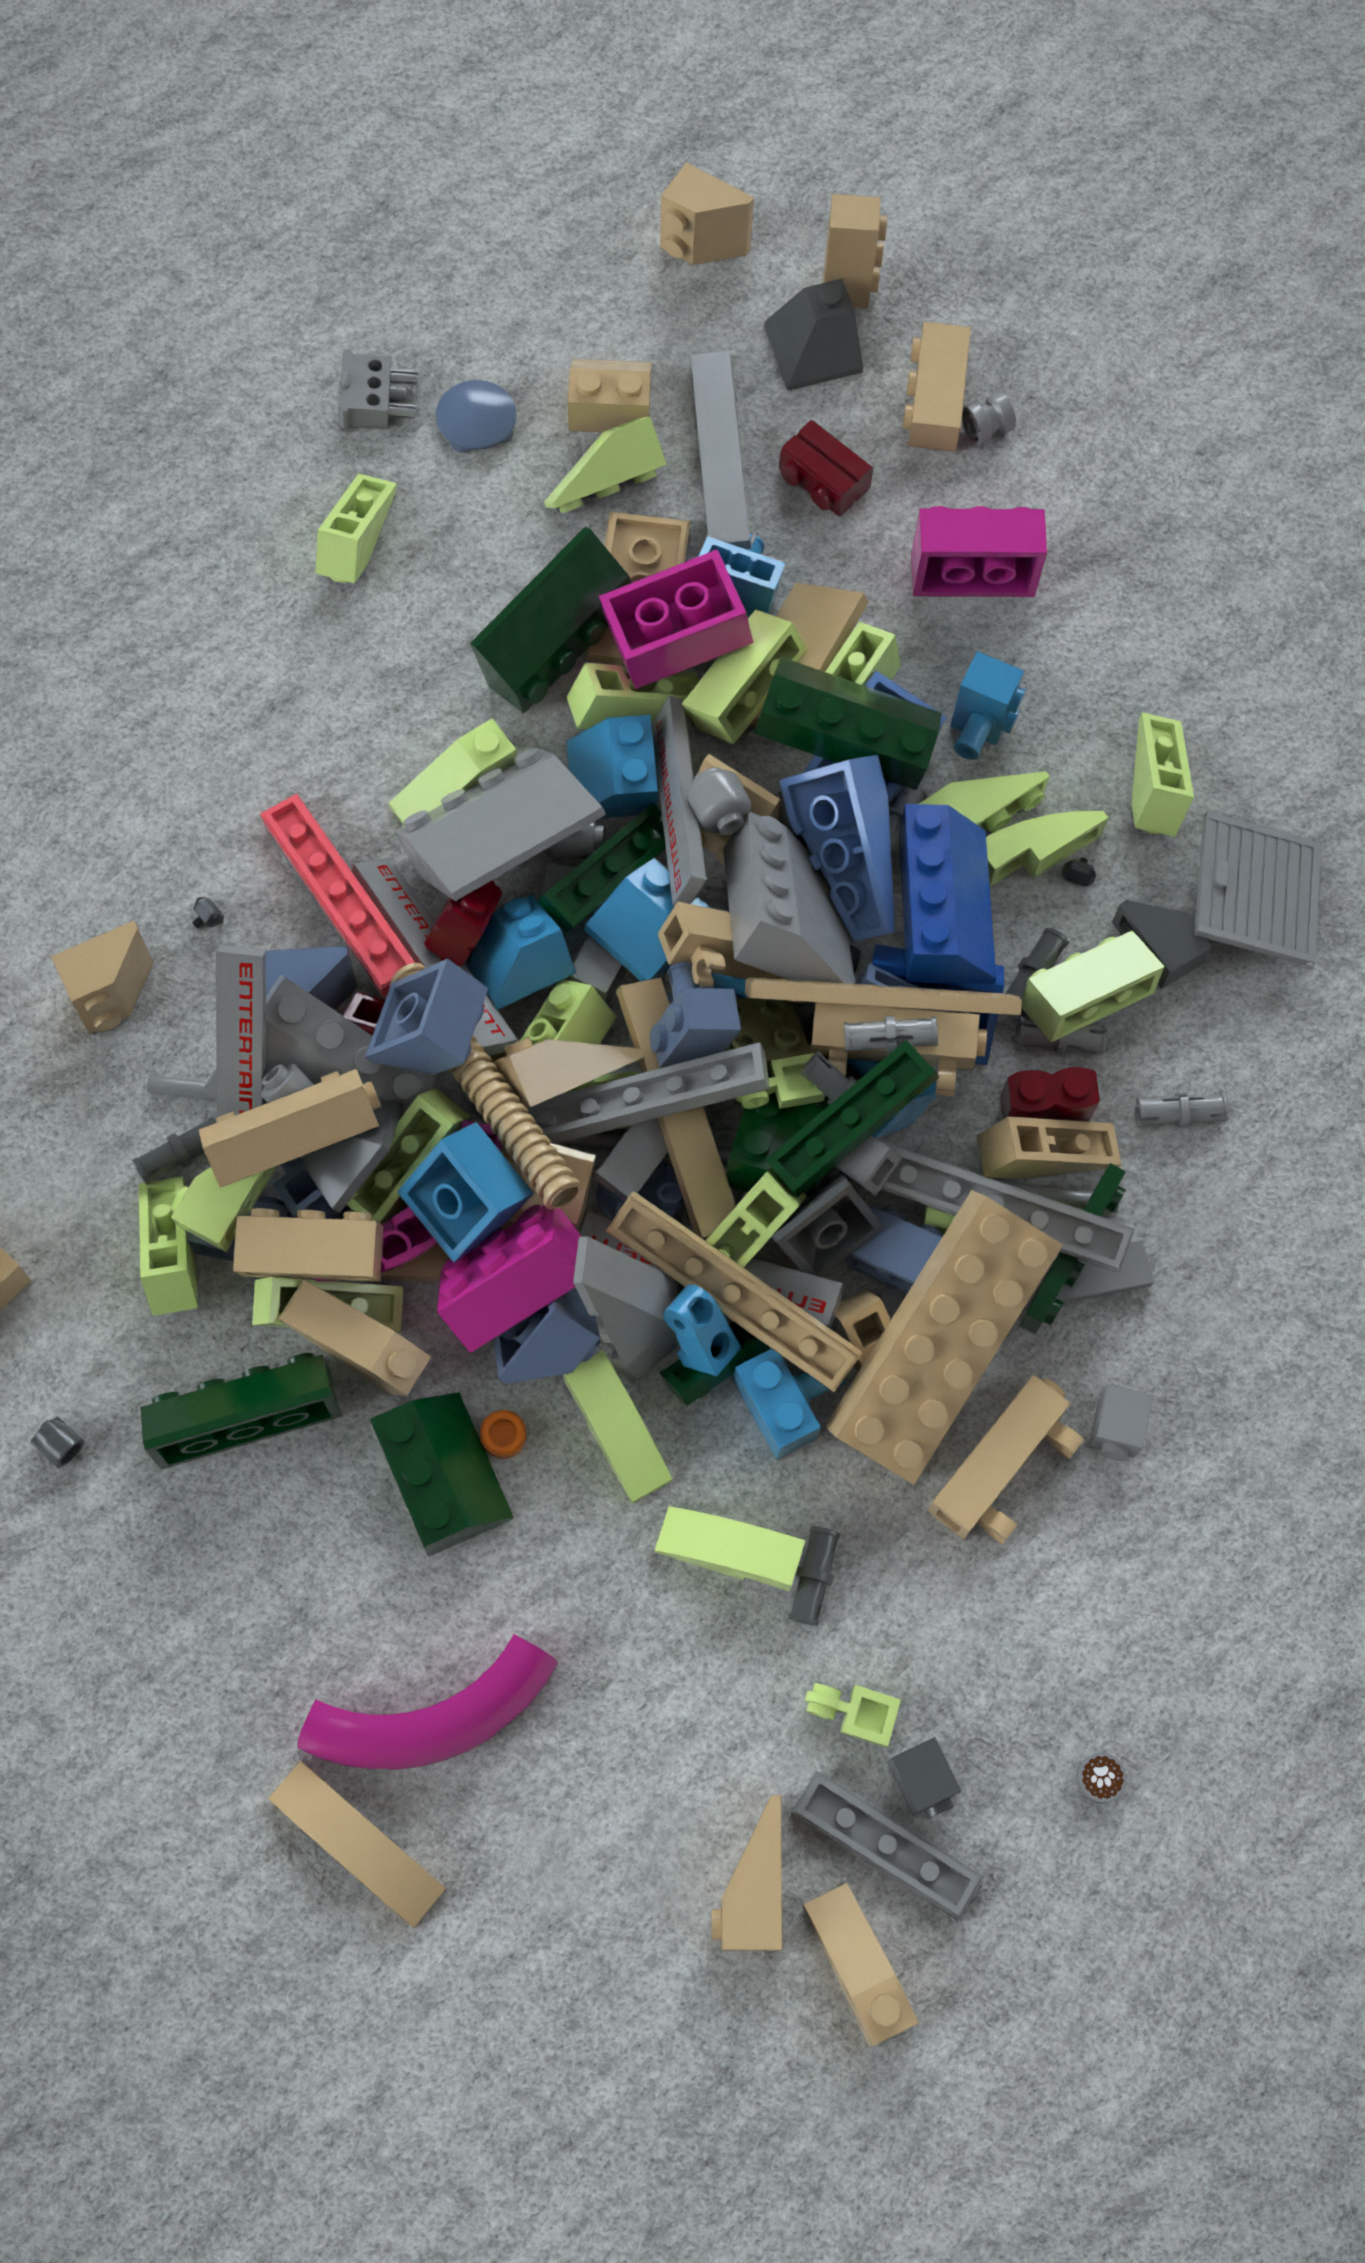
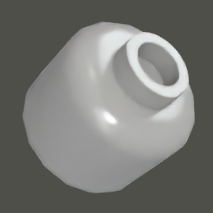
M718 767L699 773L692 781V786L687 796V800L701 828L705 832L730 835L740 830L744 825L743 818L751 811L752 806L751 800L735 772L722 770Z

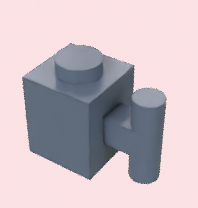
M300 1157L280 1164L286 1174L274 1182L273 1186L293 1218H297L298 1210H316L325 1212V1219H337L350 1209L346 1205L338 1213L330 1207L301 1162Z

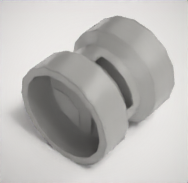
M997 392L987 397L983 404L975 402L964 407L962 410L961 420L964 430L970 441L977 446L989 441L995 433L1003 435L1016 427V416L1013 406L1008 397L1002 392Z

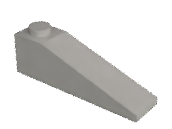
M579 1237L573 1283L589 1315L599 1316L601 1323L599 1336L602 1342L612 1343L616 1350L613 1351L611 1358L615 1368L630 1380H640L679 1345L676 1333L664 1320L663 1312L685 1287L667 1274L590 1237Z

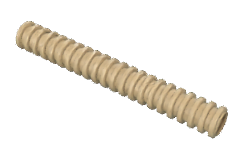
M421 963L408 964L396 972L391 983L423 970L425 966ZM473 1035L470 1042L471 1052L466 1061L460 1066L448 1070L454 1074L455 1080L461 1084V1088L468 1094L470 1101L476 1104L477 1111L483 1115V1119L490 1125L492 1132L498 1135V1140L505 1146L506 1152L513 1156V1161L520 1167L521 1173L528 1177V1183L535 1188L536 1194L543 1199L545 1207L548 1209H559L568 1205L578 1195L581 1189L580 1181L573 1176L572 1170L566 1167L565 1160L558 1156L557 1149L551 1145L549 1138L543 1135L541 1127L536 1124L534 1117L528 1114L526 1106L513 1093V1088L506 1083L505 1077L499 1073L497 1066L491 1062L490 1056L484 1052V1048Z

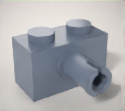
M692 962L675 963L667 970L670 977L673 1001L668 1005L666 1011L650 1032V1046L652 1051L657 1054L659 1068L724 1052L741 1031L734 989L699 988L698 984H695L693 981Z

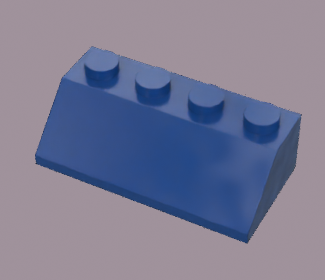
M905 804L899 829V851L907 982L995 984L996 966L986 831L949 805Z

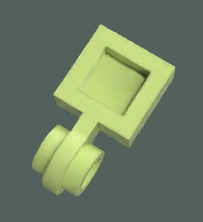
M815 1053L771 1060L769 1066L771 1078H768L769 1089L740 1096L736 1100L742 1102L743 1107L746 1109H754L767 1104L770 1093H776L780 1109L824 1101L825 1094L806 1077L799 1074L805 1063Z
M814 1683L812 1691H807L804 1700L808 1703L806 1712L829 1720H834L836 1712L843 1713L845 1715L840 1733L882 1747H888L901 1699L858 1685L852 1687L848 1703L840 1700L842 1691L823 1684Z

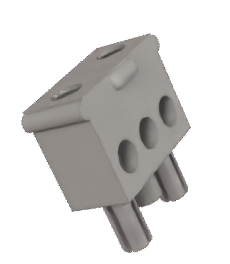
M345 350L342 355L339 422L341 428L347 429L349 426L388 429L389 417L415 419L417 416L416 405L389 403L390 400L405 401L406 387L390 386V384L417 385L419 379L418 371L391 369V357L352 354L350 350Z

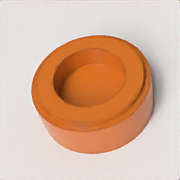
M499 1410L488 1415L480 1428V1439L483 1448L488 1454L499 1459H508L516 1456L524 1448L527 1440V1432L523 1420L516 1413L508 1410Z

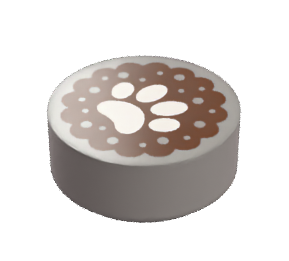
M1096 1753L1081 1762L1077 1769L1076 1782L1078 1789L1085 1798L1094 1803L1103 1804L1117 1799L1123 1793L1127 1784V1774L1123 1764L1115 1756L1108 1753Z

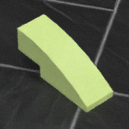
M1073 811L1049 814L1021 821L990 834L986 837L990 887L1022 866L1025 867L1033 879L1101 837L1108 816L1104 811Z
M604 1350L592 1356L587 1362H581L572 1373L563 1374L564 1383L585 1417L589 1430L632 1504L673 1481L649 1431Z
M669 1506L655 1552L741 1580L748 1578L790 1592L806 1540L716 1515Z

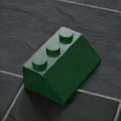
M460 1392L412 1400L370 1418L428 1557L514 1519Z

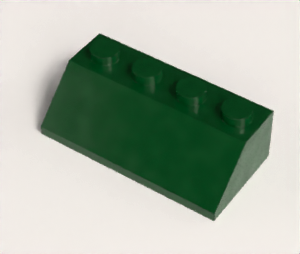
M585 526L470 643L488 686L522 713H525L533 704L539 703L547 694L549 687L561 675L570 672L577 659L588 647L597 644L603 637L605 630L609 626L599 596L632 583L628 573L588 527Z
M780 656L754 734L836 763L878 755L885 780L917 790L927 771L940 730L942 713Z
M302 1353L289 1358L287 1365L270 1369L269 1366H257L244 1371L242 1378L225 1382L224 1379H212L199 1384L197 1391L183 1395H179L178 1392H168L155 1396L151 1400L152 1404L140 1407L142 1440L145 1451L162 1470L342 1417L329 1368L323 1354L314 1356V1353Z

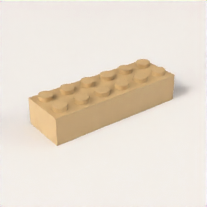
M971 1190L825 1427L839 1440L914 1485L1063 1244L989 1197Z

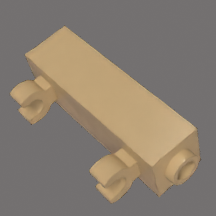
M677 902L657 933L669 965L679 962H692V978L695 984L712 987L714 980L711 973L748 979V977L786 979L734 960L730 912Z
M815 1003L812 1053L819 1051L823 1057H829V1062L845 1076L847 1059L882 1061L890 1053H887V1048L846 1052L844 1022L885 1021V1016H894L895 1020L936 1017L938 1046L914 1047L931 1066H938L937 1074L939 1078L936 1080L935 1095L953 1097L956 1068L974 1070L976 1056L985 1057L987 1029H979L980 1014L884 1006Z
M357 1069L342 1075L335 1071L320 1077L321 1083L238 1115H235L234 1111L216 1117L217 1123L199 1129L203 1150L219 1187H224L378 1127L379 1124L373 1110L382 1106L372 1081L363 1084Z
M1033 1374L932 1501L927 1511L963 1540L975 1525L978 1524L994 1540L1003 1545L1018 1525L1008 1516L991 1506L1043 1439L1048 1441L1058 1453L1068 1460L1085 1440L1076 1431L1058 1421L1071 1404L1064 1398L1065 1392L1050 1379L1043 1378L1041 1380Z

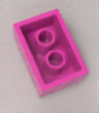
M944 506L920 508L911 551L912 595L933 597H1035L1047 556L1045 509H1030L1028 507L989 509L984 506H977L971 509H951Z
M718 549L599 596L609 629L635 689L754 643L747 613Z
M538 1204L529 1207L519 1216L516 1223L505 1230L497 1229L483 1240L477 1248L467 1253L460 1260L453 1262L449 1259L443 1265L440 1273L437 1313L466 1349L472 1353L575 1288L573 1280L579 1237H582L561 1208L548 1209L545 1205L540 1206Z

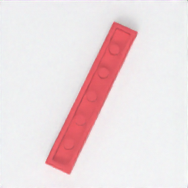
M298 794L260 813L263 823L380 994L383 998L386 997L390 989L391 980L396 972L408 964L415 963L411 955Z

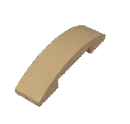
M301 1760L268 1798L310 1838L413 1928L418 1925L447 1889Z

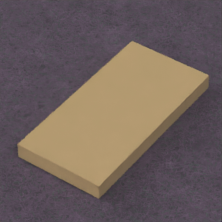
M610 511L605 547L628 573L633 583L686 562L691 521ZM608 627L601 640L597 644L588 647V661L625 665Z
M795 583L776 617L792 622L808 649L798 663L825 672L850 636L869 602L864 592ZM762 709L756 715V717L753 719L750 725H757Z

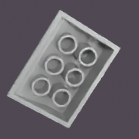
M537 748L526 750L515 757L516 763L504 770L494 769L483 774L478 779L479 784L467 791L460 789L451 792L442 798V805L429 812L426 810L419 811L404 820L405 826L397 829L395 833L417 876L454 901H457L605 816L606 813L603 807L554 754L543 749L538 750Z
M748 812L743 818V827L732 834L723 848L734 960L788 980L855 984L847 927L830 898L831 888L822 871L815 870L809 860L812 854L786 825L781 824L773 817L760 816Z
M280 975L267 993L266 1074L279 1064H282L284 1067L289 1064H295L316 1085L322 1082L320 1077L335 1071L342 1075L357 1069L363 1084L372 1081L380 1102L397 1100L403 1104L399 1120L419 1094L429 1091L437 1080L428 1073L373 1063L366 1059L365 1056L372 1035L285 976ZM216 1069L204 1085V1088L216 1095Z

